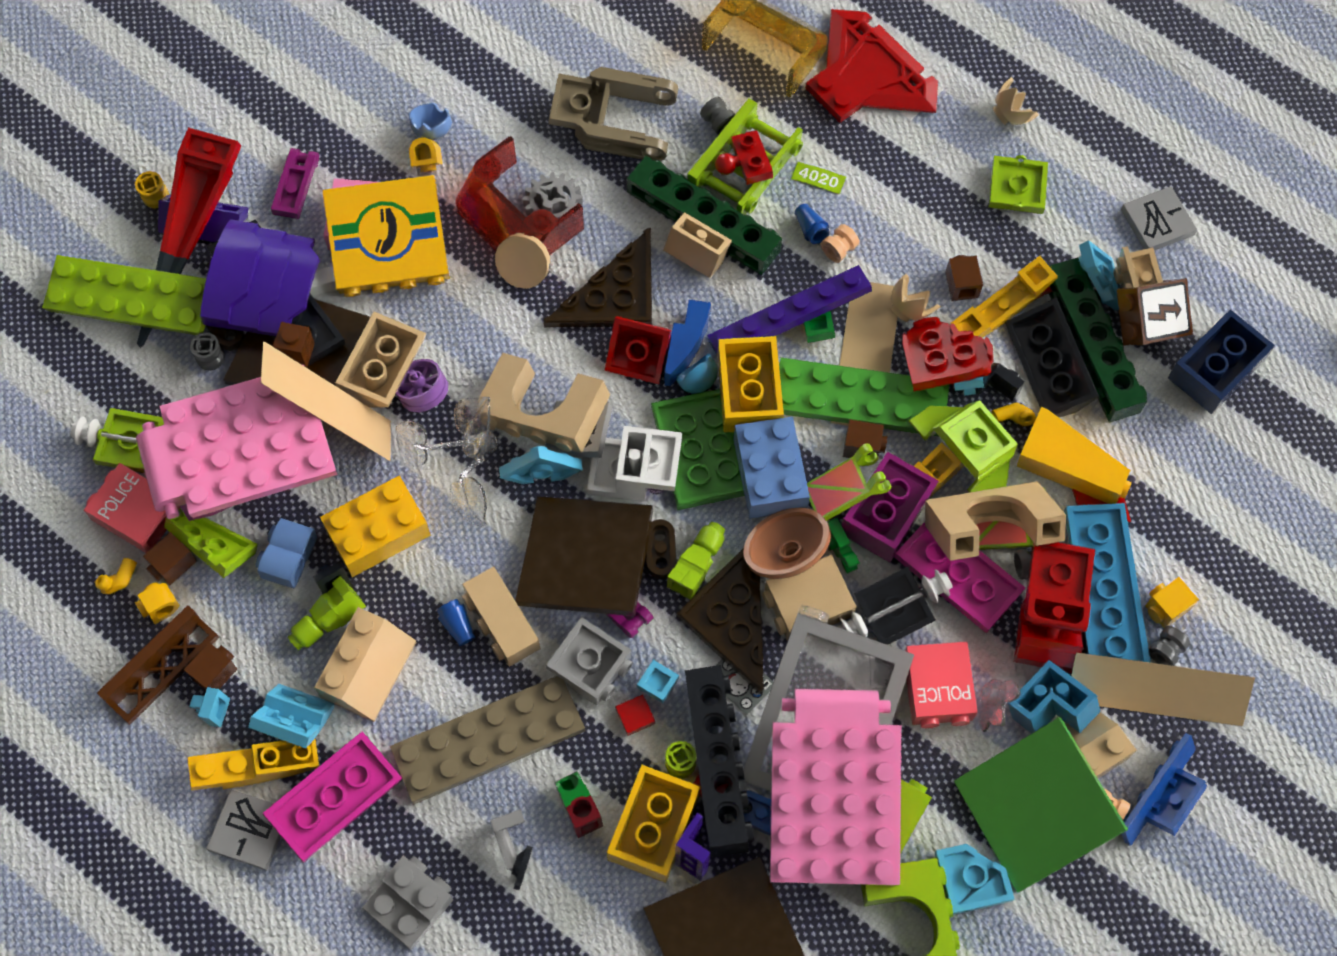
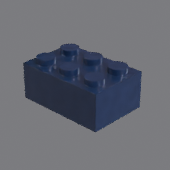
M1230 309L1175 364L1168 379L1210 414H1213L1266 360L1275 345Z

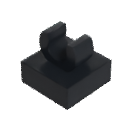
M340 562L332 566L329 563L319 568L320 573L313 576L322 594L327 593L334 587L332 583L338 577H341L353 590L355 589Z

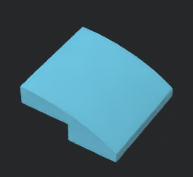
M278 684L266 694L264 706L251 716L248 728L307 748L325 725L335 704Z

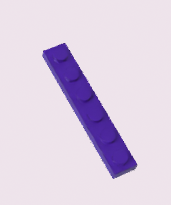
M857 265L707 335L717 355L718 339L777 336L872 292V286L860 266Z

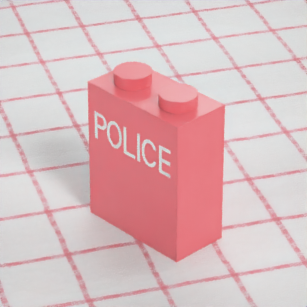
M121 463L118 464L115 470H111L107 474L104 484L97 493L89 497L84 508L85 513L93 522L145 553L153 548L167 531L164 528L167 517L165 510L161 512L155 510L147 479Z
M968 642L907 646L905 651L914 654L906 678L912 725H921V728H935L939 726V723L951 722L952 726L970 724V721H973L978 711Z

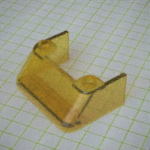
M721 0L703 23L702 49L708 50L734 16L786 43L793 50L801 54L788 74L786 96L791 98L826 52L828 44L827 35L766 0Z

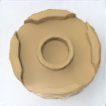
M516 233L508 236L498 246L495 253V265L500 276L507 283L517 288L528 289L537 286L547 276L550 255L546 246L538 238L532 235L529 237L524 235L525 233Z

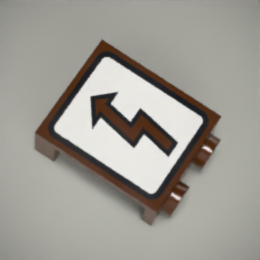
M1187 278L1169 279L1151 285L1117 289L1123 346L1145 345L1193 335Z

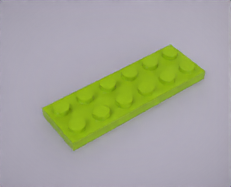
M57 255L42 308L50 312L198 335L204 333L205 325L200 318L206 278Z

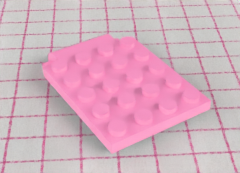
M261 377L161 405L159 407L164 425L155 427L154 422H146L142 425L143 432L136 436L154 508L158 512L165 510L168 519L179 516L177 507L186 504L189 515L195 518L337 475L321 419L263 385Z
M795 689L794 698H782V711H794V723H772L770 882L900 885L901 725H879V713H890L891 701L879 700L878 691Z

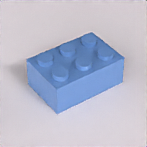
M793 416L735 425L733 440L749 519L770 516L790 508H807L810 496Z

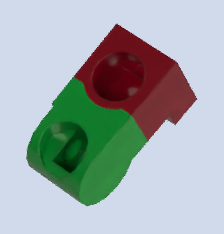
M577 771L554 782L577 838H581L603 827L601 815L586 784L584 785Z

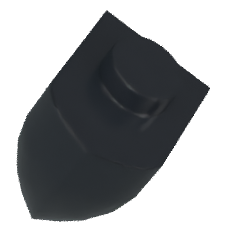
M993 363L991 365V373L983 377L984 387L977 388V394L980 395L991 385L1011 401H1014L1020 394L1025 381L1014 370L1007 369L1000 363Z

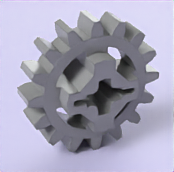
M551 172L550 178H546L541 174L539 182L531 180V188H525L523 204L526 216H531L533 224L540 221L542 229L547 224H550L552 230H555L556 224L566 228L567 220L575 222V214H581L583 196L581 195L580 186H575L573 178L566 181L565 174L562 173L559 178H555L554 172Z

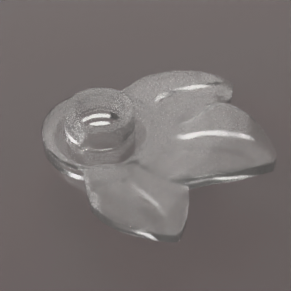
M992 679L982 687L980 694L982 707L979 713V727L982 732H986L991 724L995 726L1005 725L1006 703L1015 701L1021 695L1016 682L1010 679L1004 682Z

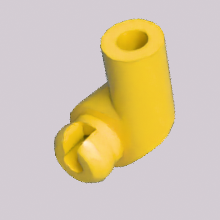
M1012 403L992 410V415L998 422L1010 419L1019 425L1031 426L1036 420L1035 413L1020 403Z
M123 558L116 574L111 576L100 575L95 581L96 588L101 593L109 595L126 588L132 578L137 562L130 558Z

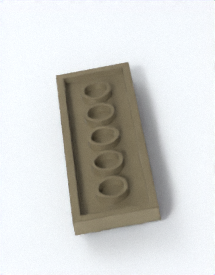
M555 676L393 744L390 748L414 805L585 732V727L565 681Z

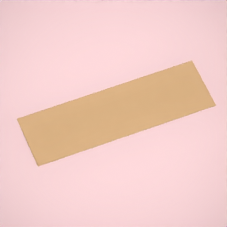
M870 282L872 292L849 302L839 366L890 373L898 319L891 310L893 305L891 295L894 286ZM831 421V423L848 426V423Z
M263 341L261 383L385 459L391 460V421Z
M1077 652L1071 675L1097 695L1098 703L1101 707L1243 726L1255 680V677Z

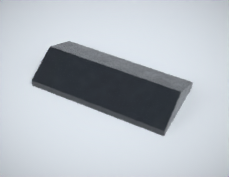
M1057 298L1005 321L1040 408L1044 407L1057 417H1063L1077 413L1099 398Z

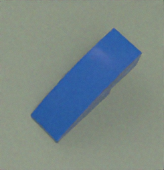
M689 300L685 324L673 323L664 386H671L676 381L677 376L687 369L700 349L710 320L711 302Z

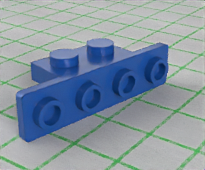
M1185 733L1180 741L1177 740L1172 745L1170 756L1164 765L1158 766L1149 787L1140 792L1137 805L1133 811L1126 814L1123 822L1128 831L1122 834L1126 844L1130 846L1133 844L1147 822L1175 836L1206 790L1207 784L1205 780L1183 770L1196 749L1192 735Z

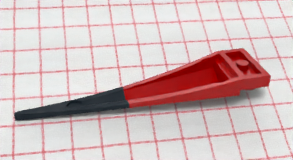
M188 127L177 153L168 214L156 266L157 271L182 273L233 175L232 168L242 146L238 141ZM141 326L137 345L140 348L144 346L152 328Z

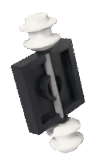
M906 567L856 592L854 596L864 616L861 617L859 614L851 612L852 619L845 621L839 618L841 624L837 627L866 638L868 634L867 627H871L877 641L889 645L936 621L925 598L928 596L930 600L937 603L938 595L944 593L949 597V590L953 588L952 583L945 572L940 574L935 569V577L929 579L923 575L922 587L919 588L910 569Z

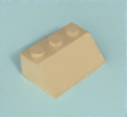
M373 312L335 382L336 387L368 407H389L424 341L426 333Z
M358 607L314 688L320 698L375 722L410 656L416 640L386 619Z
M1099 713L1081 733L1070 725L1065 724L1098 779L1128 760L1137 751L1120 726L1102 713Z

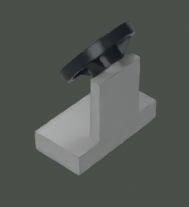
M521 809L490 820L506 868L512 871L511 874L516 877L513 888L516 890H520L533 849L532 846L527 845L517 855L508 828L525 822Z

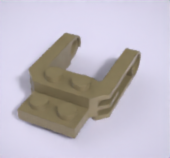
M606 67L597 68L590 72V76L586 78L558 73L549 124L575 129V136L585 149L643 159L645 156H648L653 160L662 161L667 155L668 142L659 138L645 136L646 133L604 126L609 95L659 105H672L677 100L679 87L674 81Z

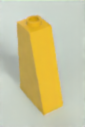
M1044 407L1040 408L1016 466L1108 504H1116L1119 497L1125 499L1132 483L1127 481L1131 470Z

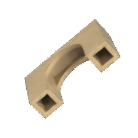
M502 353L473 408L479 423L489 430H495V428L504 430L513 437H520L521 435L541 445L548 443L555 445L565 452H571L572 450L582 453L610 397L604 381L578 373L566 398L559 407L544 415H528L521 412V403L535 373L527 359Z
M1038 481L925 500V526L950 561L979 556V528L976 524L988 521H1002L1019 526L1027 533L1036 546L1065 541L1066 514Z

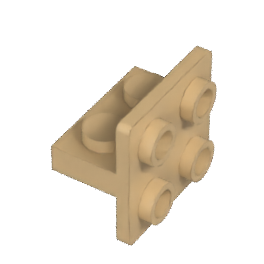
M1128 246L1122 247L1119 257L1116 258L1117 266L1113 268L1116 284H1121L1122 288H1132L1163 282L1153 247L1135 252H1130Z

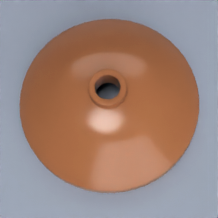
M790 508L776 512L758 523L749 533L743 549L744 559L748 567L755 574L764 578L784 579L799 575L814 566L826 552L831 538L830 528L826 519L820 513L808 508Z

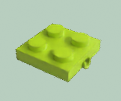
M994 155L989 207L1043 214L1046 202L1048 162L1027 160L1024 155H1018L1015 158Z

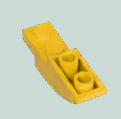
M316 739L307 748L282 740L253 744L250 749L187 757L191 791L221 786L223 790L297 775L319 767Z

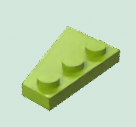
M181 508L178 509V517L173 519L166 517L164 528L171 532L222 578H225L256 554L257 543L207 518L189 521Z

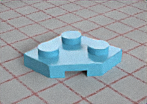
M1090 241L1080 244V265L1094 284L1100 295L1101 302L1115 311L1119 310L1117 289H1120V284L1115 282L1113 258Z
M544 446L533 447L528 453L512 458L511 462L499 467L501 479L519 484L534 483L533 478L544 479L550 476L551 481L564 480L583 470L582 459L569 456L568 453L548 450Z
M968 844L936 850L934 853L939 867L943 866L946 873L947 884L943 887L946 897L951 900L953 915L1013 902L1015 898L1006 868L979 854L978 850Z

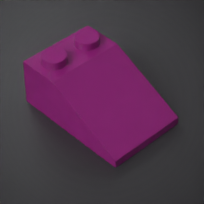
M887 451L874 473L878 471L884 473L886 480H889L891 484L890 491L884 494L871 495L852 506L844 517L841 526L848 539L890 563L924 508L925 500L929 499L939 481Z

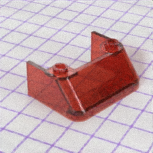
M509 136L475 162L456 197L457 212L495 251H497L498 246L508 236L516 233H525L524 235L529 237L532 235L538 238L546 246L549 255H551L584 230L583 206L578 203L558 219L550 211L543 209L536 210L525 217L492 184L502 173L517 163L514 138Z

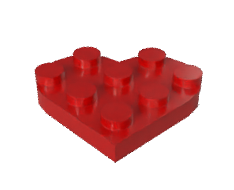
M926 317L913 322V328L907 331L906 334H903V350L914 392L984 377L991 373L994 353L993 345L987 337L983 339L980 336H975L973 331H958L955 324L951 323L950 325L946 322H941L940 317Z

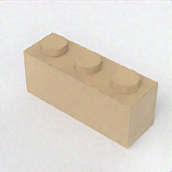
M494 566L462 584L465 594L461 597L468 610L471 612L475 609L480 619L476 620L483 635L490 634L494 644L491 647L499 661L505 659L510 667L541 649L538 637Z

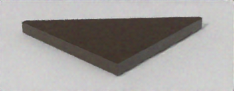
M646 228L639 238L633 243L630 242L616 255L614 260L595 273L579 291H575L561 303L560 307L553 314L544 318V327H613L616 316L652 325L651 228Z
M742 549L676 613V617L761 694L764 691L760 576L748 567Z

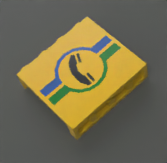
M435 175L322 190L335 284L339 294L344 293L345 297H354L361 295V291L372 290V293H383L389 291V287L400 286V289H411L417 287L416 283L428 282V285H440L445 283V279H450Z

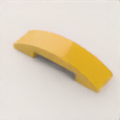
M1038 256L1018 271L1015 279L976 308L973 306L951 323L955 324L958 331H973V335L983 338L1034 301L1058 278V275L1041 256Z

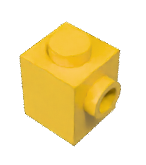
M1178 577L1167 586L1163 583L1156 586L1149 593L1151 598L1145 607L1148 609L1150 618L1165 628L1190 611L1199 599L1185 582Z

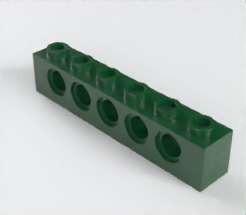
M645 156L627 178L628 194L674 222H677L685 212L732 241L727 254L760 275L764 274L781 251L782 238L776 231L758 224L750 215H743L735 210L730 203L715 198L707 189L692 184L684 175L674 173L659 160H653ZM680 198H685V199H687V200L681 201V200H678V199H680ZM701 212H708L710 214L704 215ZM727 225H728V226H732L733 228L727 229V228H724L723 226H727ZM752 239V240H755L756 242L750 243V242H747L746 240Z
M1079 258L1050 265V268L1058 275V278L1050 285L1052 292L1048 294L1051 300L1054 298L1058 299L1098 392V401L1108 422L1111 423L1141 413L1147 403L1146 390L1142 385H1139L1135 376L1134 365L1131 361L1127 360L1123 342L1120 337H1116L1112 328L1111 317L1108 313L1104 312L1101 306L1100 295L1096 289H1093L1089 281L1090 277L1082 269ZM1069 289L1076 290L1078 293H1073ZM1080 312L1088 314L1089 317L1083 316ZM1091 336H1096V337H1098L1101 341H1097V340L1093 339ZM1103 360L1110 361L1112 365L1104 363ZM1114 384L1121 385L1124 390L1118 389Z

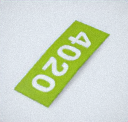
M797 162L791 179L840 194L846 176Z

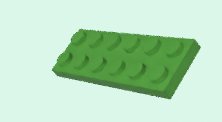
M780 357L779 370L784 415L849 423V419L884 425L883 429L919 434L909 423V420L929 406H947L949 384L914 392L909 375Z

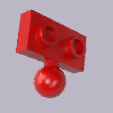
M757 130L731 136V145L736 156L722 153L715 160V168L722 175H729L735 171L736 167L740 166L747 185L773 178V170Z

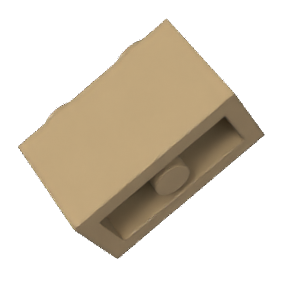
M684 212L671 227L663 251L711 278L722 265L732 240Z

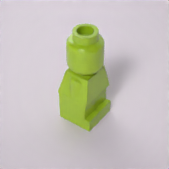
M711 521L709 525L701 528L693 544L680 556L676 566L670 572L667 581L668 588L690 600L695 596L702 582L705 581L707 571L713 563L711 556L717 554L725 540L723 535L725 529L723 526Z
M338 577L332 583L334 585L332 589L323 595L321 594L309 610L312 616H304L291 628V634L287 638L299 651L303 647H311L324 634L323 629L328 633L347 625L358 607L362 609L366 607L359 595L341 577Z

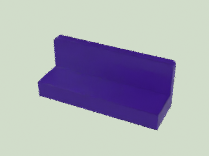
M170 194L159 200L158 232L163 234L170 203ZM218 202L199 240L218 241L230 220L244 221L248 218V207Z
M697 813L676 844L674 864L701 882L708 871L711 852L696 843L701 836L703 816Z

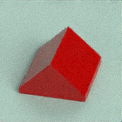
M616 316L604 371L659 384L667 362L671 330Z

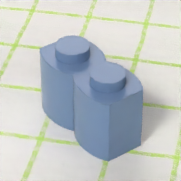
M281 518L277 525H273L270 528L267 538L270 543L265 551L259 553L256 560V568H258L257 571L262 579L294 589L303 573L305 563L314 548L317 535L314 528Z

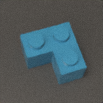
M1050 660L1008 702L1012 719L1031 734L1047 725L1056 715L1081 733L1100 713L1097 695Z

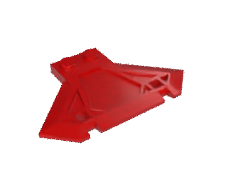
M831 9L826 69L808 80L805 89L839 123L862 107L936 113L938 81L933 76L925 79L921 75L925 68L880 24L872 28L868 24L872 17L867 12Z

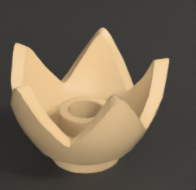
M1012 77L998 91L995 98L997 105L993 107V111L1004 125L1008 122L1012 125H1021L1032 121L1039 114L1036 111L1033 112L1032 109L1020 110L1026 93H1017V88L1009 89L1014 81Z
M907 274L902 276L893 287L891 295L893 305L891 310L905 322H908L910 319L914 321L923 319L941 307L936 304L926 309L930 296L929 290L908 295L909 276Z

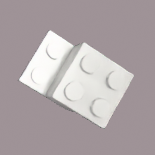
M624 426L622 440L606 438L602 458L592 457L587 494L645 501L647 488L675 491L682 433Z

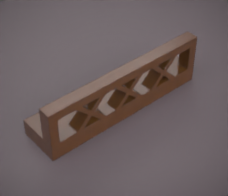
M187 605L111 678L97 694L130 725L185 672V667L209 642L213 644L219 636ZM198 627L208 635L200 644L189 645V635ZM183 651V661L178 666L167 667V657L172 652ZM161 673L160 683L155 688L144 689V679L149 674ZM138 695L137 706L130 713L127 714L118 706L126 696Z

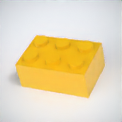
M776 336L718 339L717 358L724 432H734L735 425L783 418L784 411Z
M400 475L320 517L326 532L351 577L431 536L424 516Z
M641 764L607 850V860L667 883L675 862L676 844L689 825L700 796L701 787Z

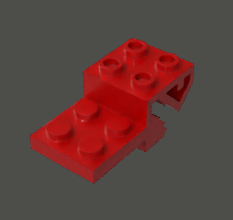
M1033 542L1026 598L1020 608L1013 662L1043 667L1050 660L1065 672L1072 673L1076 652L1082 653L1083 650L1081 632L1087 631L1091 608L1089 597L1095 549L1059 542L1036 546Z

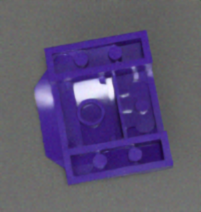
M230 220L218 240L209 266L200 312L203 324L277 336L281 322L291 324L295 316L306 310L313 279L320 262L318 255L313 251L315 239L290 235L284 231L259 228L256 223Z

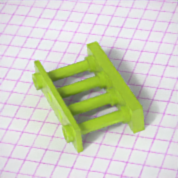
M748 98L688 172L687 177L688 181L697 187L708 185L738 203L737 211L743 215L747 212L749 214L753 212L761 194L791 156H797L803 146L801 141L803 129L798 127L791 137L786 136L758 119V103ZM753 128L783 147L776 156L765 151L773 170V178L752 183L753 185L746 194H743L713 176V172L716 169V158L722 153H729L733 148L731 136L743 134L747 129L751 130ZM740 166L736 167L734 173L744 178Z

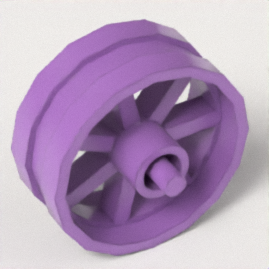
M419 359L411 363L396 392V396L403 407L410 412L428 411L445 398L449 383L436 362L430 359Z

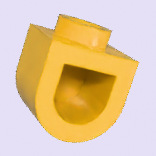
M420 137L411 143L409 147L411 167L420 168V172H432L437 170L436 165L443 164L441 149L434 140Z
M158 582L146 586L143 592L137 594L140 600L135 602L143 618L150 616L154 624L168 618L179 608V603L168 585L165 583L159 584Z

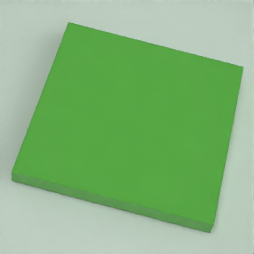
M720 389L651 403L657 430L682 433L675 491H673L677 511L745 496L733 440L734 432H724Z
M1062 718L1053 720L954 780L998 860L1006 868L1008 877L1017 893L1022 892L1128 831V828Z

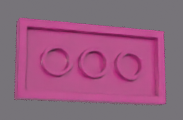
M925 522L894 556L921 580L923 575L929 579L935 577V569L940 574L945 572L953 588L949 590V597L944 593L940 594V596L986 634L1026 589V587L980 550L979 556L950 561L926 528Z
M362 731L264 811L263 816L304 863L401 782L402 777Z

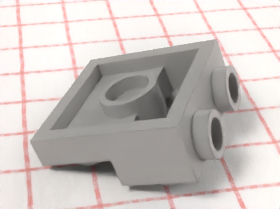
M581 617L546 664V669L569 683L572 690L597 705L601 699L606 702L611 697L616 688L612 683L617 676L624 677L633 664L630 661L631 649Z
M403 855L382 879L383 884L362 908L412 950L454 899L448 893L452 888L439 876L432 880L424 873L428 868L419 859L413 856L409 860Z

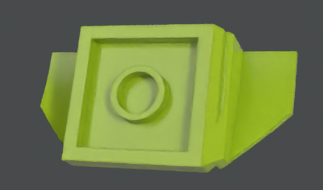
M980 400L969 403L964 407L929 406L909 420V423L925 441L937 433L976 480L967 489L969 493L1007 486L1010 459L1013 457L1018 444Z

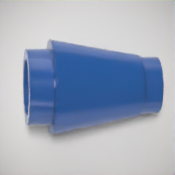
M802 204L796 208L795 215L805 240L810 241L812 244H819L829 236V224L808 204Z
M458 599L452 600L437 609L439 614L438 620L454 640L457 641L459 646H463L475 639L465 605L460 604Z

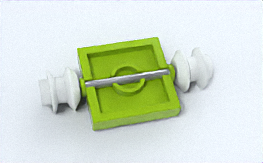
M110 408L103 429H101L97 419H93L88 424L85 417H80L78 421L72 424L71 437L74 438L76 445H81L85 440L88 447L91 448L98 442L93 457L96 465L116 468L121 463L135 472L145 473L136 436L143 432L142 425L144 423L154 422L155 427L164 425V421L159 416Z

